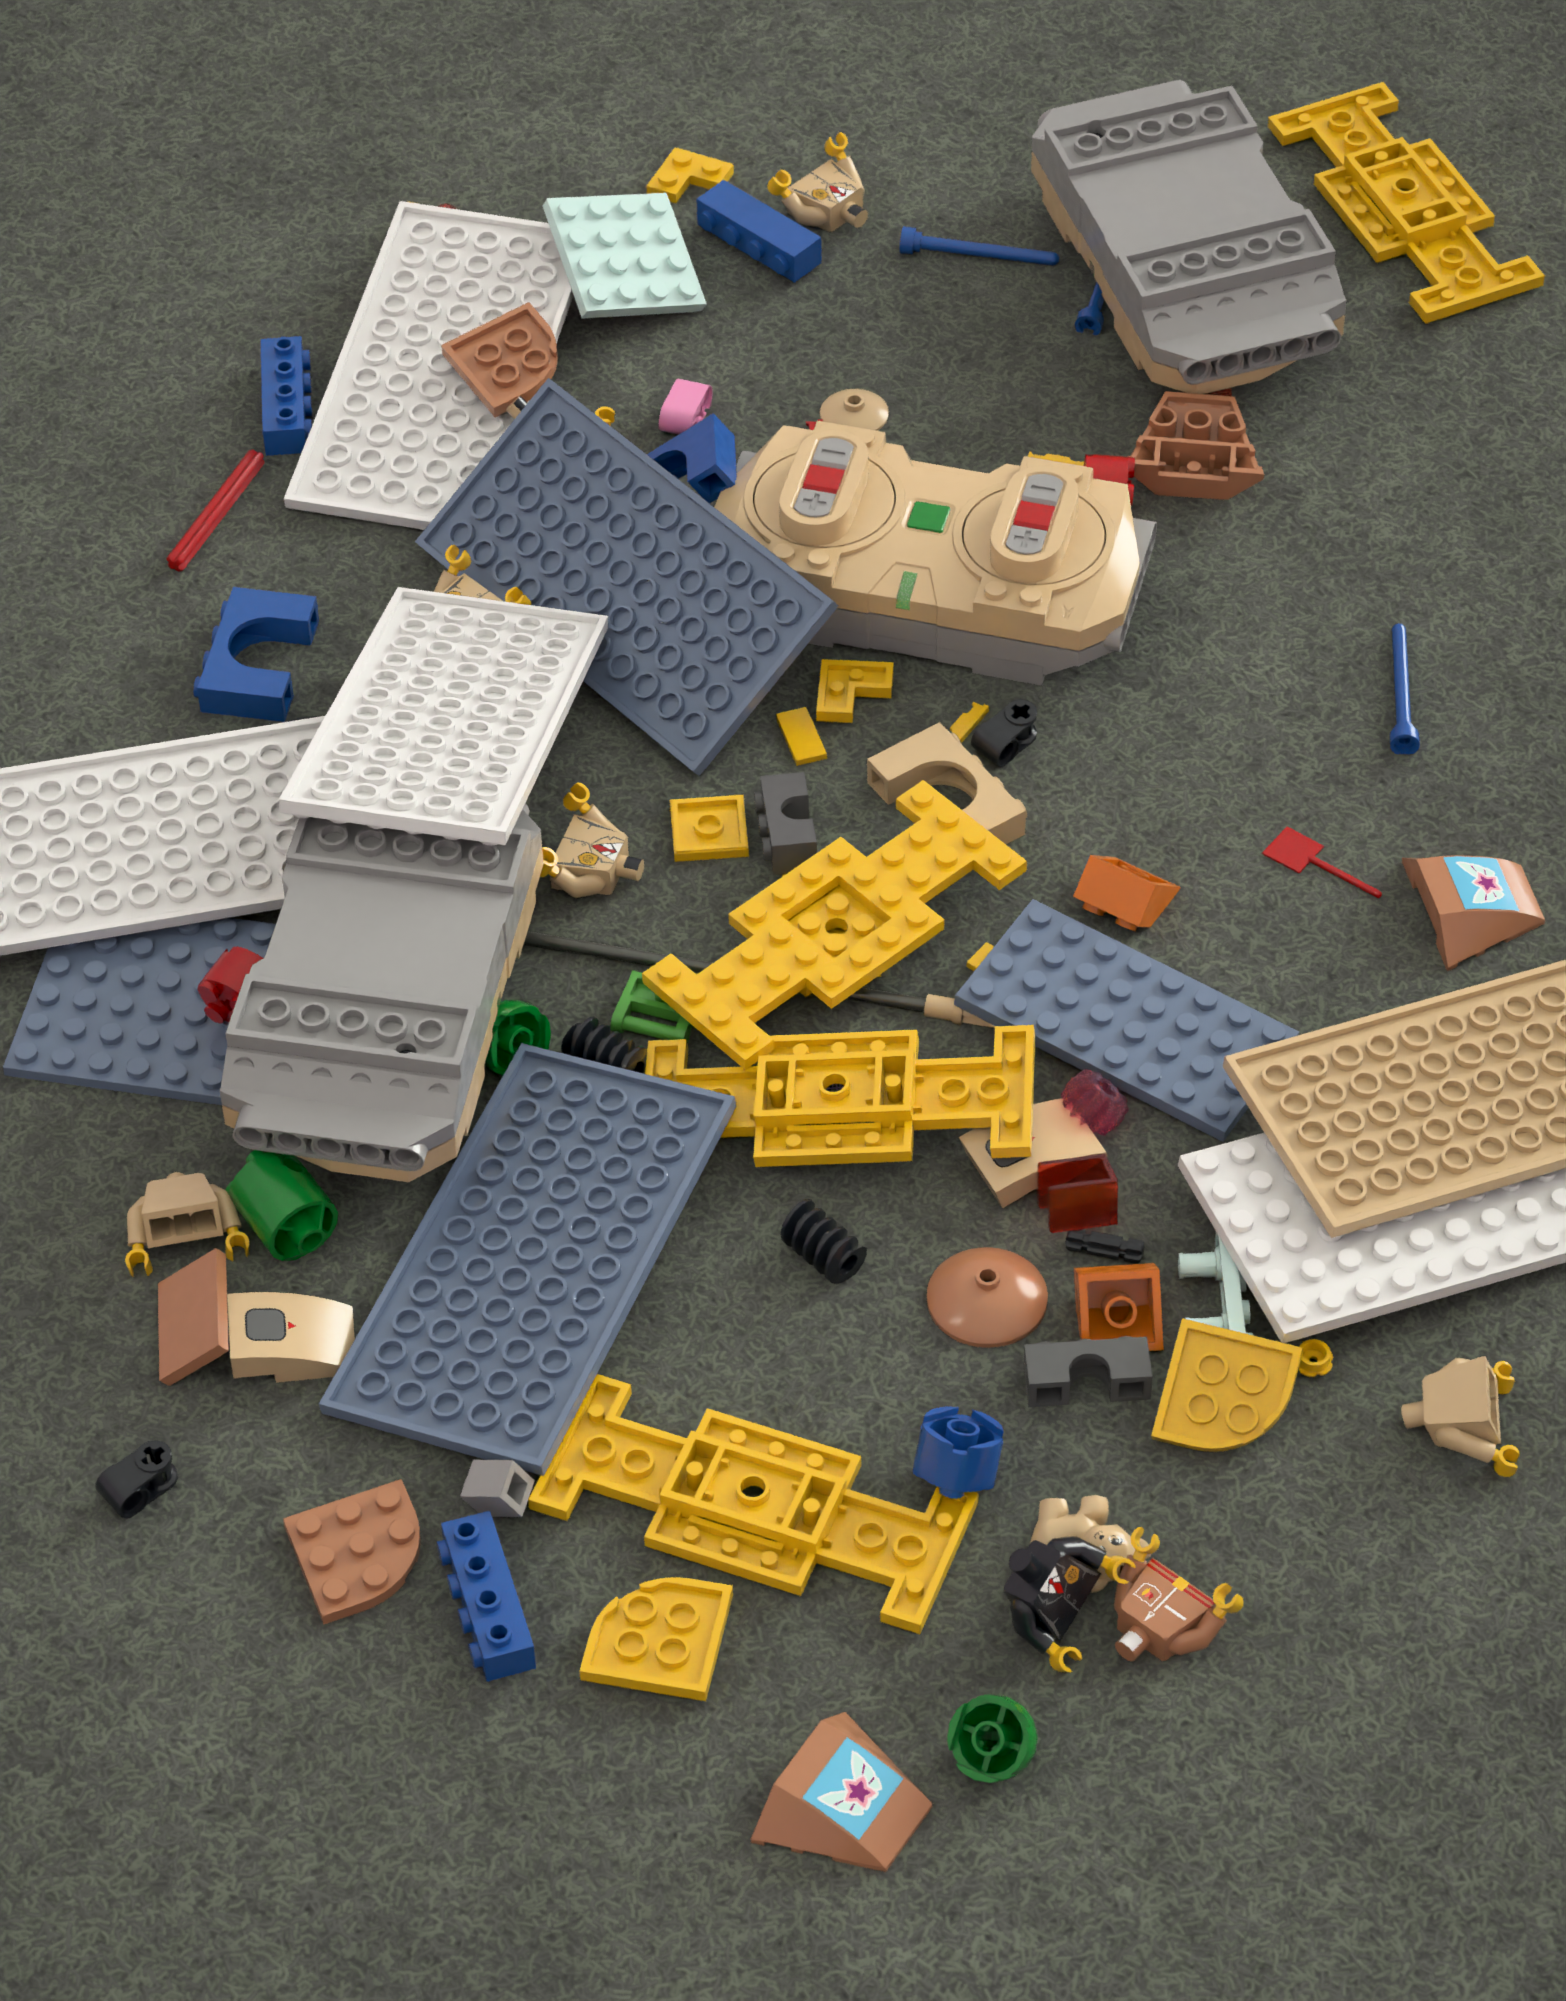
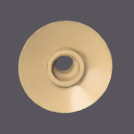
M847 389L836 392L823 402L820 409V417L823 419V422L875 431L880 430L885 425L889 415L886 402L879 395L863 389Z

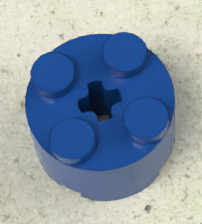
M951 1406L939 1407L928 1411L920 1428L912 1470L913 1474L940 1487V1493L949 1498H961L964 1496V1492L992 1489L995 1486L1004 1431L1001 1424L987 1414L972 1410L971 1416L958 1414L959 1407Z

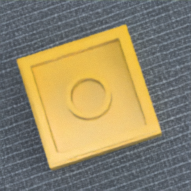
M743 795L670 800L675 862L749 857Z

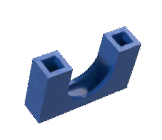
M714 413L647 454L677 479L687 475V482L709 504L718 499L722 490L732 487L736 483L735 436Z
M233 587L228 601H223L220 625L213 628L212 647L210 651H206L204 654L201 677L197 676L194 682L193 693L195 698H199L200 711L285 722L294 697L291 673L248 667L237 662L235 657L246 647L265 641L311 646L319 623L316 596Z

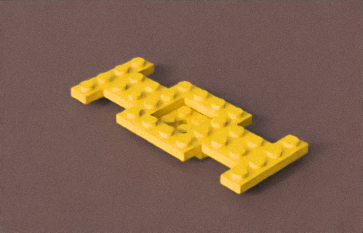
M1384 82L1268 117V128L1282 146L1312 137L1336 168L1315 174L1314 185L1375 262L1378 263L1407 254L1432 285L1431 287L1412 292L1409 298V304L1425 324L1544 285L1545 275L1529 256L1498 264L1475 237L1473 232L1494 226L1495 215L1431 138L1409 145L1403 137L1394 139L1377 117L1398 111L1399 100Z
M922 780L896 798V809L915 824L867 857L845 839L839 837L728 914L729 924L747 938L746 941L697 975L673 954H669L642 973L643 984L746 1070L758 1062V1056H766L774 1050V1039L755 1024L757 1021L799 992L805 997L813 993L831 1009L944 930V919L925 903L972 870L998 890H1001L1027 871V861ZM833 928H840L846 932L843 934H829L827 931Z
M1034 1025L995 1026L994 1056L918 1059L919 1037L917 1030L770 1036L774 1039V1050L766 1056H758V1066H750L746 1070L742 1067L687 1069L689 1048L686 1039L648 1041L645 1074L735 1096L736 1108L720 1138L755 1136L753 1153L755 1167L913 1161L914 1130L991 1127V1158L1031 1157L1035 1059ZM830 1085H844V1087L837 1092L826 1091V1089ZM857 1122H874V1123H857ZM831 1123H851V1124H831ZM806 1124H825V1125H806Z
M599 1374L596 1375L545 1475H540L528 1499L529 1509L568 1521L583 1489L656 1512L644 1535V1545L646 1547L798 1596L802 1595L816 1563L891 1587L880 1612V1622L921 1634L978 1505L979 1493L964 1492V1496L961 1498H949L940 1493V1487H936L926 1512L913 1510L850 1490L861 1468V1456L708 1408L696 1432L691 1430L687 1438L620 1418L632 1395L631 1384ZM750 1486H758L764 1490L757 1497H749L742 1493L744 1489Z

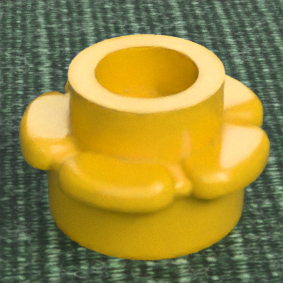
M1309 1339L1300 1344L1299 1347L1303 1348L1299 1372L1307 1377L1324 1376L1331 1371L1333 1355L1325 1342L1318 1339ZM1310 1359H1315L1317 1362H1311Z

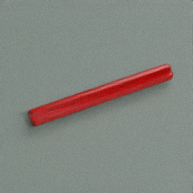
M252 449L242 458L167 556L170 569L180 572L186 568L265 464L263 460L264 455L261 452H256Z

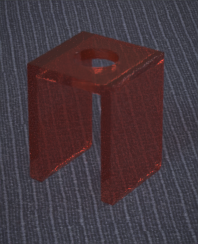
M1106 1154L1043 1161L1037 1164V1204L1041 1209L1048 1208V1228L1051 1233L1118 1224V1180Z

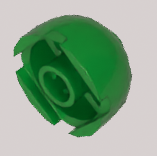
M503 1000L497 1002L498 1012L492 1029L493 1037L484 1066L501 1076L504 1075L521 1043L549 1049L551 1030L548 1018L540 1013L539 1008L524 1001Z
M985 1694L973 1698L956 1710L949 1723L947 1743L949 1750H953L954 1758L958 1762L955 1764L962 1773L975 1781L997 1783L1016 1777L1029 1766L1036 1753L1038 1735L1034 1720L1024 1706L1006 1696Z

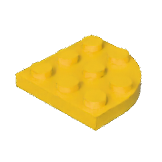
M1182 1318L1151 1434L1152 1439L1208 1452L1232 1450L1255 1441L1271 1429L1285 1411L1293 1392L1303 1348Z
M669 1577L646 1581L639 1584V1589L625 1595L621 1599L615 1597L601 1611L592 1626L580 1667V1680L706 1701L733 1598V1585L690 1578Z

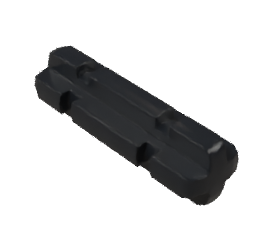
M1075 1227L1069 1229L1065 1241L1066 1249L1069 1251L1081 1253L1083 1249L1087 1250L1089 1255L1118 1260L1119 1257H1124L1125 1262L1136 1264L1141 1262L1145 1248L1142 1240L1129 1238L1128 1241H1123L1121 1236L1091 1231V1234H1086L1085 1229Z

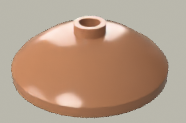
M992 1247L968 1249L949 1257L934 1271L927 1288L928 1310L940 1330L958 1342L983 1348L1006 1346L1027 1337L1041 1323L1048 1303L1046 1283L1039 1270L1027 1259L1014 1252Z

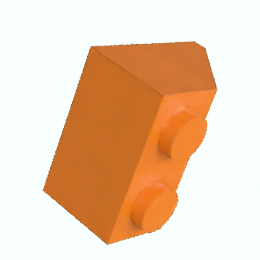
M1090 855L1073 897L1084 902L1082 908L1100 916H1103L1105 912L1117 917L1116 924L1136 931L1137 927L1150 928L1179 892L1180 887L1116 857Z
M1155 1263L1074 1268L1075 1301L1080 1339H1116L1122 1336L1147 1337L1149 1351L1164 1350L1160 1269Z

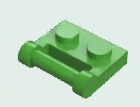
M632 971L612 1015L610 1027L611 1031L624 1033L626 1030L664 1040L686 1039L688 1043L693 1025L643 984L641 972ZM631 1011L678 1023L675 1027L629 1015Z

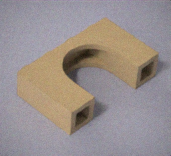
M940 722L867 759V783L888 805L895 802L896 798L922 780L930 786H953L963 790L973 799L972 803L962 811L1003 843L1008 844L1025 835L1027 811L1023 803L1019 799H1014L1005 790L1000 779L993 777L983 767L980 759L974 754L971 755L965 749L955 733H950Z

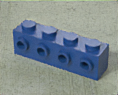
M722 180L696 199L697 225L794 283L822 263L820 236L729 182Z
M301 336L260 339L262 427L266 456L302 453L312 427V419H306L307 416H312L311 395L305 396V393H312L310 372L305 373V370H311L310 351L303 350Z
M490 1510L441 1523L443 1540L436 1542L442 1566L450 1564L453 1573L447 1575V1581L452 1599L460 1598L463 1608L458 1609L463 1634L471 1632L474 1642L468 1644L474 1668L482 1667L487 1682L536 1669L534 1645Z

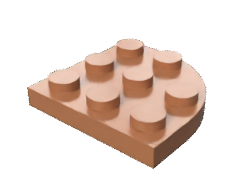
M530 302L441 345L442 355L494 417L507 412L506 409L519 396L526 402L531 400L548 378L552 379L557 366L558 355L554 333Z
M402 1479L283 1518L285 1530L323 1624L365 1611L384 1602L405 1584V1578L413 1568L414 1563L418 1561L421 1547L419 1522Z

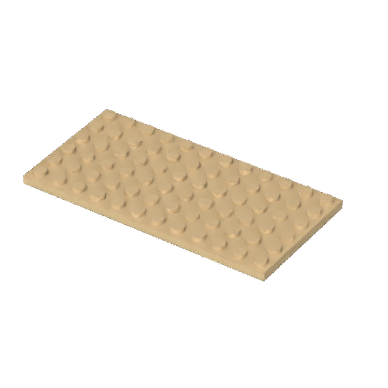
M1566 960L1224 1057V1070L1331 1238L1566 1168Z

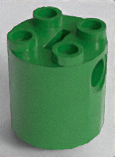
M254 1150L247 1156L245 1166L226 1187V1191L236 1209L271 1255L281 1261L297 1260L318 1249L332 1235L338 1222L336 1207L295 1155Z

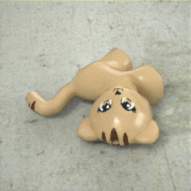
M1099 1495L1083 1497L1077 1514H1069L1065 1499L1047 1498L1040 1501L1039 1518L1030 1543L1037 1540L1047 1545L1053 1538L1075 1536L1106 1550L1105 1555L1110 1558L1116 1555L1127 1558L1128 1555H1133L1135 1551L1131 1544V1536L1119 1525H1105L1109 1514L1106 1497ZM1140 1538L1139 1542L1141 1547H1146L1149 1545L1145 1540ZM1148 1554L1145 1560L1151 1557V1554ZM1121 1563L1117 1567L1118 1577L1122 1571L1124 1563ZM1101 1567L1097 1569L1101 1576L1091 1590V1593L1101 1591L1108 1582L1113 1581L1107 1577L1105 1569Z

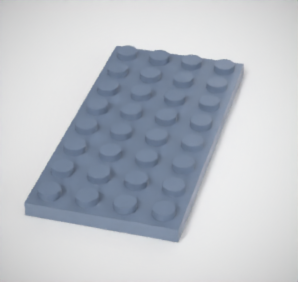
M1034 899L1031 900L956 993L954 1000L955 1006L994 1026L1034 1025L1035 1047L1224 1142L1248 1109L1247 1104L1223 1068L1224 1057L1299 1035V1031Z

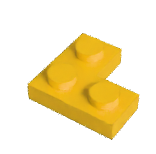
M675 147L647 184V194L667 193L669 201L677 203L690 184L711 189L722 180L728 182L734 174V164Z
M822 659L816 721L853 723L855 697L891 698L894 662Z

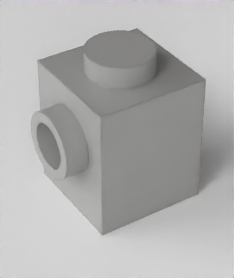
M473 1460L460 1497L478 1513L490 1510L492 1517H522L535 1480L513 1460Z

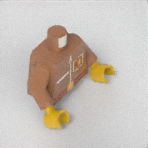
M1136 1528L1130 1538L1135 1551L1133 1555L1127 1556V1559L1134 1562L1136 1568L1124 1564L1119 1578L1128 1581V1583L1122 1584L1117 1582L1114 1609L1118 1614L1117 1629L1124 1634L1115 1643L1116 1650L1124 1659L1132 1662L1145 1649L1161 1661H1166L1175 1654L1184 1655L1207 1648L1225 1624L1226 1618L1224 1616L1227 1612L1236 1613L1242 1609L1244 1605L1243 1597L1236 1594L1231 1602L1225 1604V1597L1232 1590L1230 1585L1224 1583L1217 1586L1213 1592L1212 1599L1156 1559L1152 1558L1149 1562L1145 1561L1148 1554L1157 1551L1160 1540L1156 1534H1153L1150 1544L1146 1547H1141L1139 1541L1144 1533V1528Z

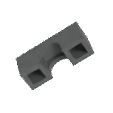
M804 772L760 776L761 791L754 792L756 814L763 813L758 815L760 837H767L762 838L764 861L771 860L773 875L787 874L817 853L813 818L809 819L808 791Z
M1122 1336L1116 1339H1080L1077 1341L1054 1343L1043 1341L1036 1344H1024L1023 1368L1028 1407L1069 1405L1070 1385L1076 1379L1082 1377H1094L1101 1380L1108 1388L1110 1402L1151 1399L1153 1376L1147 1337Z

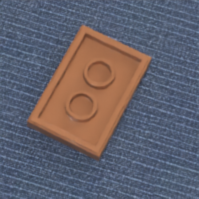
M217 1248L158 1283L159 1381L168 1386L173 1385L229 1351L226 1254Z

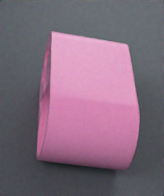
M676 379L661 408L659 430L679 435L702 421L707 413L704 412L705 408L709 409L711 405L712 386Z

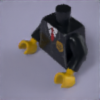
M1075 1536L1053 1538L1047 1545L1034 1540L1027 1549L1020 1548L1014 1551L1009 1559V1566L1013 1572L1004 1585V1593L1011 1602L1010 1610L1015 1632L1041 1654L1047 1652L1050 1655L1051 1667L1058 1672H1072L1063 1662L1065 1653L1074 1660H1082V1655L1077 1648L1058 1646L1054 1640L1058 1642L1062 1640L1101 1576L1097 1569L1099 1567L1105 1569L1108 1578L1118 1583L1126 1584L1128 1581L1118 1577L1117 1567L1124 1563L1136 1568L1134 1562L1130 1559L1118 1555L1110 1558L1105 1555L1106 1550Z

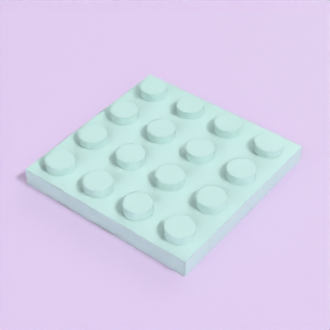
M667 193L546 199L543 209L581 318L703 311L707 303Z

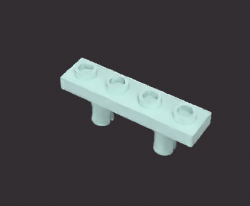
M1217 1232L1215 1233L1214 1252L1178 1253L1179 1279L1215 1277V1280H1219L1223 1312L1221 1317H1187L1185 1319L1253 1335L1252 1332L1246 1333L1245 1324H1250L1249 1300H1242L1241 1292H1246L1247 1283Z

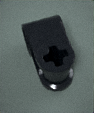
M1023 699L1008 703L1005 708L991 719L983 722L976 729L971 738V746L997 766L1004 767L1018 753L1035 741L1037 730L1033 723L1037 718L1036 706L1032 702Z
M158 1440L142 1444L120 1462L104 1470L96 1481V1490L122 1518L133 1517L142 1511L146 1505L163 1495L176 1484L178 1473L175 1466L171 1463V1449L166 1443ZM147 1454H149V1456H150V1460H151L150 1463H148V1460H147V1457H146ZM162 1472H165V1475H166V1480H165V1481H164V1479H163Z

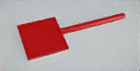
M1286 827L1262 852L1266 857L1299 874L1309 863H1312L1376 898L1382 896V892L1317 858L1316 855L1324 848V845L1289 827Z

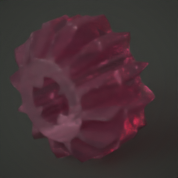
M1084 1069L1075 1077H1072L1061 1093L1062 1104L1064 1108L1070 1110V1117L1080 1119V1125L1087 1123L1093 1133L1097 1132L1100 1135L1105 1136L1115 1127H1118L1129 1111L1126 1097L1120 1094L1119 1088L1115 1087L1110 1082V1079L1103 1078L1099 1072H1092L1088 1069Z

